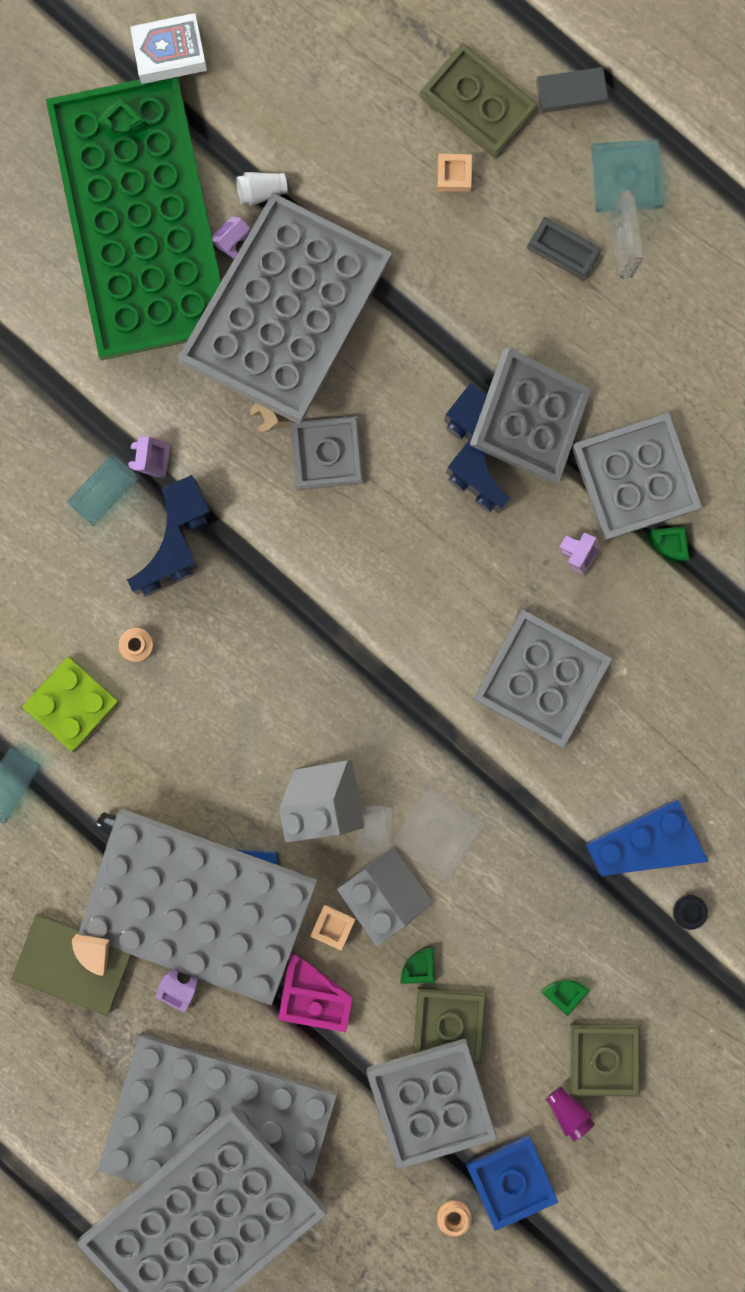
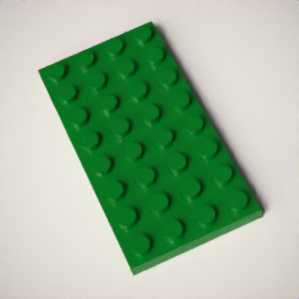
M178 77L141 84L139 79L46 99L100 360L186 343L219 287L221 277ZM122 97L145 120L146 125L142 129L130 134H115L102 128L97 120Z

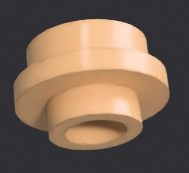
M131 628L120 637V653L129 661H143L152 653V637L143 629ZM135 638L141 641V648L138 651L130 649V642Z
M450 1200L439 1208L437 1222L443 1233L448 1236L457 1237L468 1231L471 1226L472 1216L470 1209L465 1203L459 1200ZM457 1212L461 1217L457 1222H451L448 1220L450 1213Z

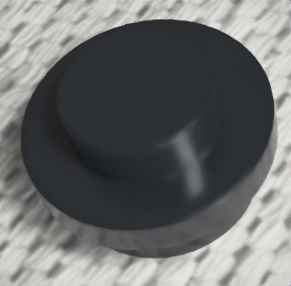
M684 895L673 906L674 920L685 929H697L707 919V906L701 898L695 895Z

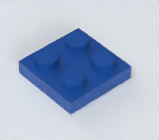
M529 1134L466 1162L495 1231L559 1203Z

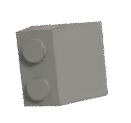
M352 760L294 770L279 808L285 843L336 836L365 828Z
M394 846L337 886L338 892L376 947L406 927L432 904L431 899Z

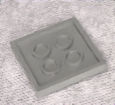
M511 348L503 349L470 446L549 483H559L591 389Z
M669 412L572 445V450L603 541L702 508Z
M522 609L473 700L553 744L564 748L612 658Z
M466 1038L367 1067L366 1073L397 1169L497 1140Z

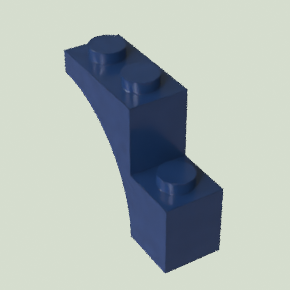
M470 382L445 414L444 422L448 424L446 429L460 440L464 437L468 439V442L447 467L446 473L450 476L448 481L458 490L464 492L467 489L477 497L475 502L484 510L490 513L492 510H495L497 513H500L510 498L493 480L485 461L484 452L470 446L487 397L484 392Z
M193 475L161 489L167 510L166 531L162 544L150 563L136 575L127 579L132 592L137 595L143 593L144 597L155 594L163 589L161 584L171 579H174L175 583L183 581L193 575V569L199 567L182 530L188 528L189 532L200 529L208 524L206 519L213 516Z

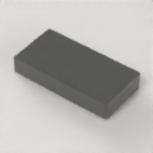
M603 67L537 76L536 79L541 113L602 105L608 101Z
M545 216L527 245L528 250L582 281L586 279L602 251L599 247Z

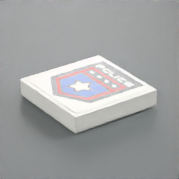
M195 13L130 27L141 84L207 71Z

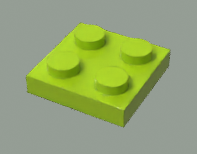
M67 656L25 702L22 708L71 752H75L120 701L71 657Z

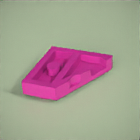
M291 952L278 1020L346 1032L353 996L300 955Z

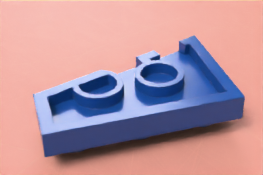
M676 799L585 844L601 876L709 862L679 801Z

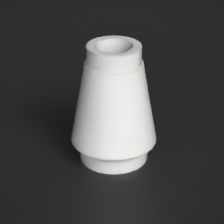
M244 172V176L236 178L240 203L249 204L250 207L269 200L272 193L279 196L287 194V182L284 173Z

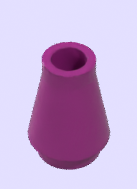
M561 1086L545 1099L550 1105L565 1137L569 1135L573 1141H576L595 1125L590 1118L592 1114L567 1094Z

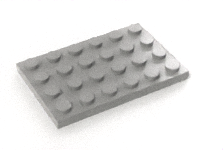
M272 193L178 356V364L300 425L390 262L392 252Z
M121 808L117 813L78 934L108 939L109 947L272 1005L317 880Z
M140 1033L98 1171L142 1184L234 1106L309 1188L337 1093Z
M232 1106L79 1238L77 1245L121 1292H235L327 1214V1207L241 1113Z

